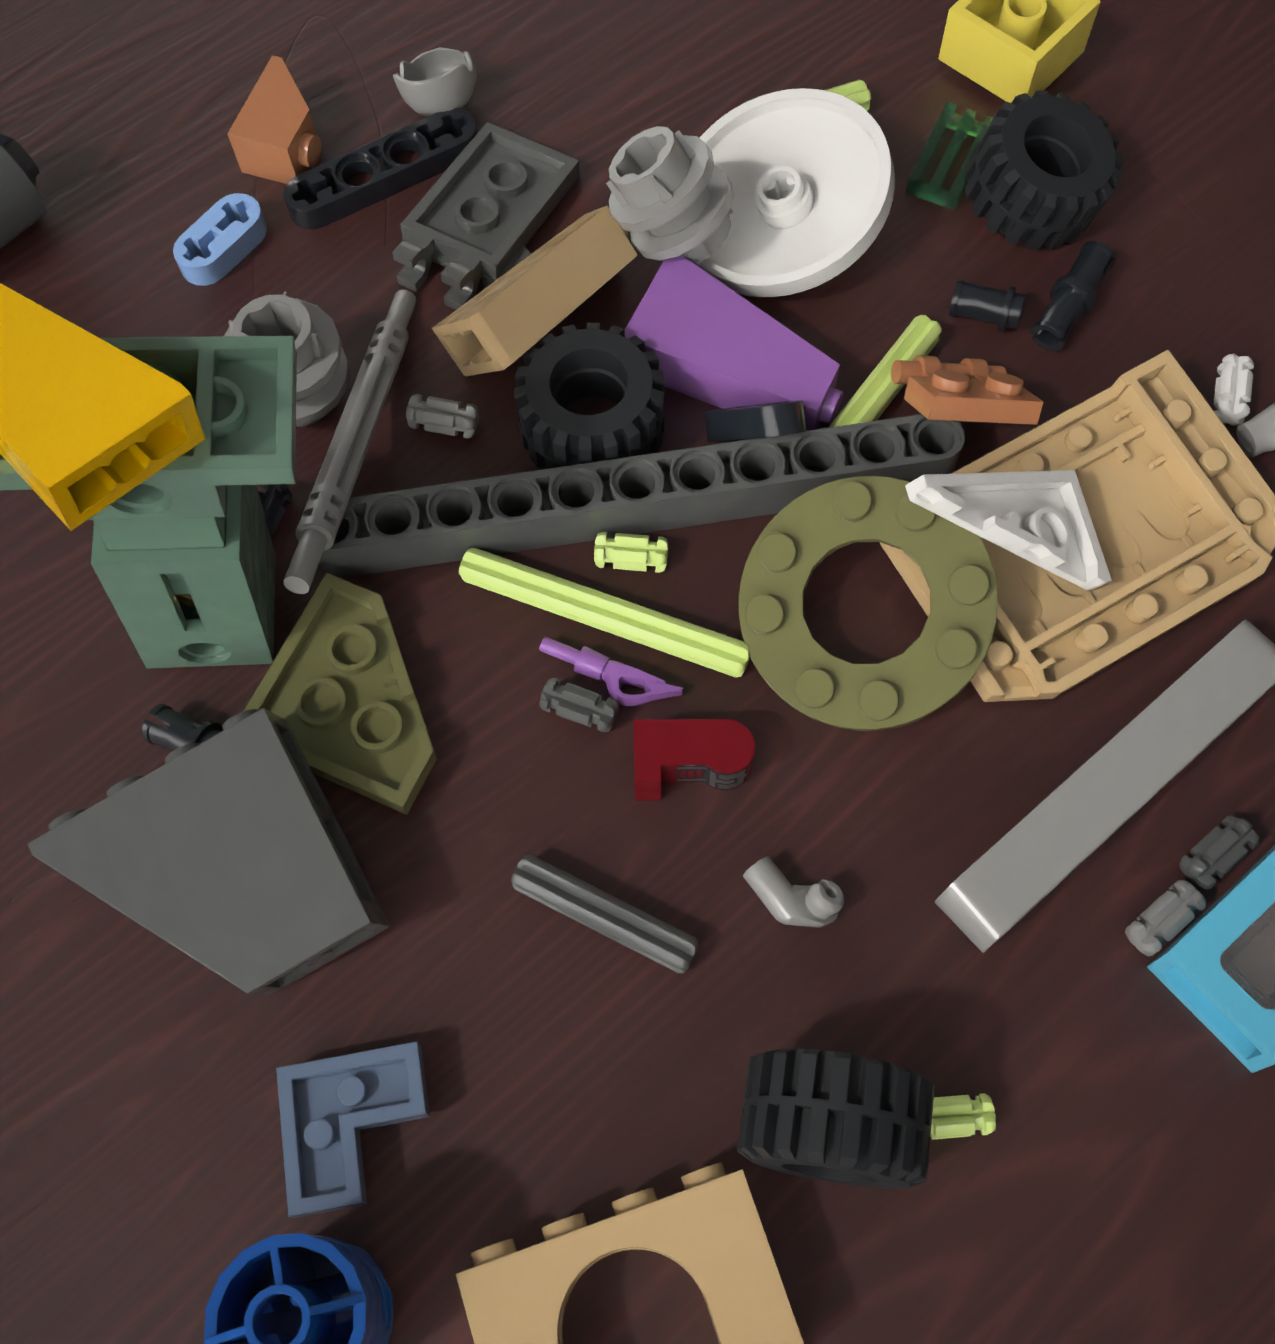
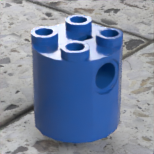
M306 1233L271 1235L242 1250L219 1275L205 1308L204 1344H389L394 1328L393 1294L383 1269L364 1248L335 1238Z

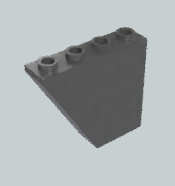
M265 708L246 710L234 715L223 724V731L203 743H190L175 749L165 757V765L146 776H134L116 783L106 792V799L87 810L78 809L57 817L49 824L48 828L50 831L27 844L32 856L247 994L273 995L390 927L288 722Z

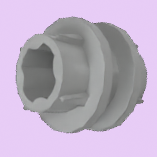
M656 126L633 136L619 149L609 167L610 181L606 183L611 190L609 209L614 220L624 230L630 231L631 242L645 258L659 261L683 255L694 264H697L706 258H710L728 237L731 228L729 215L733 213L731 204L734 193L732 182L726 173L717 166H714L713 155L708 145L697 136L682 135L679 130L673 133L668 127Z
M284 291L283 295H265L252 300L241 308L233 321L229 320V328L224 336L294 337L297 352L296 427H305L318 422L339 404L349 385L350 366L333 319L318 305L292 298L288 292Z

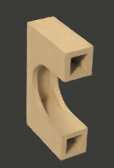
M722 1162L682 1176L681 1179L685 1190L663 1199L657 1200L654 1188H648L612 1202V1206L616 1216L587 1225L584 1213H580L542 1227L545 1242L517 1251L514 1239H508L471 1253L474 1267L456 1274L474 1344H563L564 1312L569 1296L578 1280L596 1262L611 1254L626 1250H647L662 1254L678 1263L691 1275L703 1294L719 1344H804L743 1169L726 1175Z

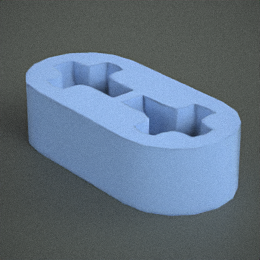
M234 193L227 195L217 201L177 239L173 248L174 258L183 277L188 282L200 286H207L218 282L262 242L266 236L267 225L259 203L247 194Z

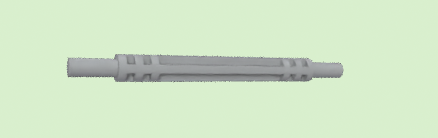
M399 290L395 293L386 319L378 323L296 529V538L299 542L283 581L284 586L293 593L305 594L309 591L323 551L330 549L335 541L409 340V334L406 329L416 304V297L408 290Z

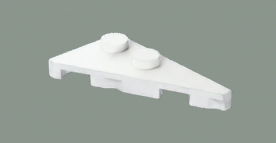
M1075 470L925 474L905 485L911 502L1087 591L1112 582Z

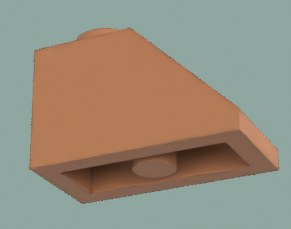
M272 55L230 128L228 137L242 173L287 184L295 176L317 165L321 156L322 144L320 137L316 133L310 110L281 57Z

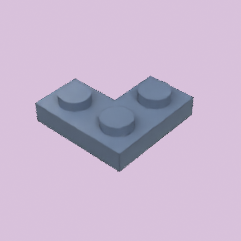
M418 1042L276 1068L288 1217L300 1218L367 1205L360 1130L430 1117L422 1047Z

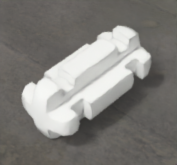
M1234 353L1224 356L1222 363L1217 367V372L1221 377L1216 378L1214 406L1218 410L1214 412L1222 423H1229L1232 426L1240 425L1250 413V408L1246 403L1251 402L1253 373L1249 369L1254 368V363L1249 356L1239 357Z

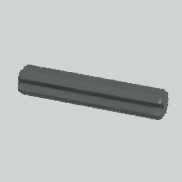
M531 854L525 855L513 872L511 883L516 891L677 973H685L697 953L698 940L696 937Z

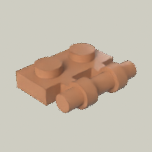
M918 355L913 361L896 360L891 368L892 382L894 384H907L904 399L928 420L1038 424L1043 401L1023 387L1024 381L1022 379L1007 374L1003 366L988 365L985 360L965 358L960 364L941 363L936 356Z

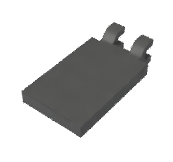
M486 122L400 224L403 241L392 252L394 261L405 265L397 275L398 284L417 292L427 279L433 261L445 267L440 274L441 282L452 286L444 296V304L455 310L460 308L476 295L482 273L497 279L522 244L524 246L527 245L579 178V160Z

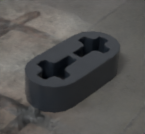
M803 400L746 405L704 412L707 442L766 438L806 431Z

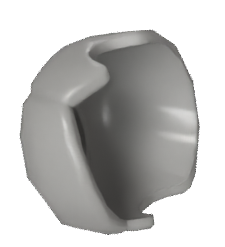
M439 47L421 53L411 62L401 61L400 76L396 73L393 74V78L404 102L420 116L428 117L437 112L464 107L474 93L477 71L468 51L461 52L456 49Z

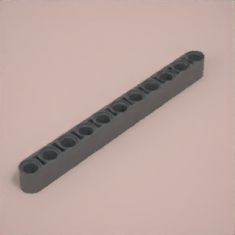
M919 414L816 429L783 436L755 438L352 497L349 499L336 537H346L342 541L333 544L330 549L323 551L318 567L325 574L329 573L338 578H347L461 561L469 548H477L494 555L595 541L597 534L600 532H607V538H615L616 533L642 534L777 514L804 493L839 479L857 476H881L912 482L925 474H951L955 470L965 442L964 430L958 421L928 420L925 416ZM924 449L934 450L939 454H932L925 451ZM865 458H875L883 463H872ZM809 466L819 467V468L823 469L824 471H823V472H813V471L807 470L806 467H809ZM750 475H759L766 479L762 481H753L746 477ZM690 484H702L707 486V488L702 490H693L687 488L686 486ZM634 492H642L648 495L641 499L627 497L628 494ZM574 501H585L588 503L580 508L567 506ZM517 509L528 511L525 515L519 517L507 516L511 511ZM457 518L469 519L458 526L447 525L450 521ZM408 527L400 534L387 535L394 528Z

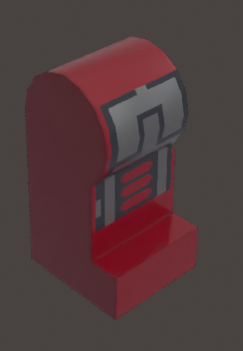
M729 719L633 720L635 801L661 800V783L705 782L714 789L730 790L745 783L751 774L755 742L748 728L738 721Z

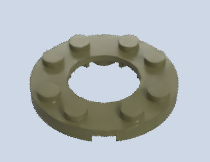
M857 476L829 482L804 493L784 507L768 523L756 540L745 563L739 590V619L744 643L749 648L752 662L769 687L785 702L809 718L829 726L855 731H880L902 727L921 720L956 697L968 685L985 659L991 644L998 608L997 585L992 562L980 536L911 502L905 487L910 482L881 476ZM854 542H881L902 550L921 568L930 589V614L920 637L903 654L879 664H852L830 655L813 639L804 618V591L813 570L837 549Z

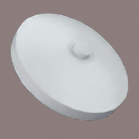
M805 88L787 89L765 94L734 108L711 125L700 137L712 152L714 166H717L726 173L732 182L734 198L731 204L733 213L729 215L731 228L728 237L710 258H706L696 265L738 294L753 297L786 296L809 290L831 280L850 267L867 251L880 233L889 215L895 189V172L885 135L875 119L863 107L842 95L830 91Z

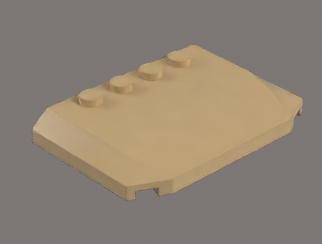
M1169 350L1120 375L1110 388L951 473L1075 470L1112 582L1087 591L980 537L992 562L998 600L996 624L991 644L985 659L975 676L971 679L972 685L984 702L1054 699L1253 582L1264 574L1273 557L1270 554L1275 547V494ZM879 542L926 615L929 616L930 589L921 568L902 550Z

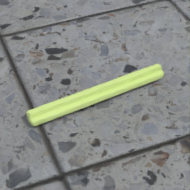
M469 548L465 552L459 567V575L464 582L735 678L741 677L747 668L750 655L749 648L744 641L477 548Z

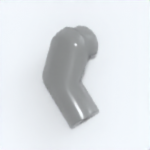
M770 856L760 859L743 874L744 879L778 922L785 925L816 928L829 925L835 921L838 912L844 905V895L837 884L830 880L822 879L818 884L791 885Z

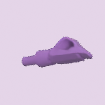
M546 636L541 642L539 651L573 664L574 672L605 681L610 698L616 700L620 706L643 705L652 701L682 696L684 693V688L666 684L665 680L621 662L610 660V657L587 646H583L580 651ZM621 687L643 688L645 693L628 695L621 692Z

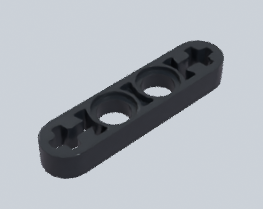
M460 108L437 112L295 176L289 180L283 192L291 220L297 226L304 229L322 228L445 172L478 133L474 117L468 111ZM428 143H431L433 150L429 149ZM414 151L420 154V157L413 163L399 164L394 161V158L401 152ZM364 172L373 176L369 182L361 186H351L345 183L348 177L355 173ZM336 186L338 193L333 194L331 187ZM312 198L315 203L308 204L306 200Z

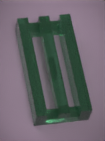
M947 102L908 177L905 193L956 210L965 192V186L968 183L964 176L966 167L970 162L969 159L994 117L987 115L983 123L975 120L976 111L966 109L962 116L955 113L957 105ZM949 128L956 130L930 183L923 182ZM967 135L976 137L950 191L942 189L941 187Z

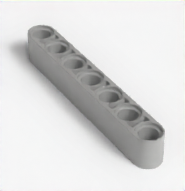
M1247 619L1242 621L963 872L934 903L982 953H985L1275 685V644Z

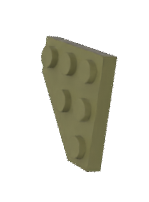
M326 573L244 711L265 708L286 720L314 774L407 815L437 760L382 596Z

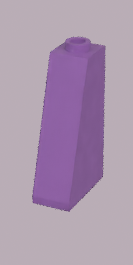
M683 255L663 261L624 330L625 338L629 339L636 335L645 342V352L653 351L659 360V370L663 371L665 387L723 409L803 400L806 431L819 429L822 422L830 425L839 410L844 394L843 391L835 389L840 367L839 363Z

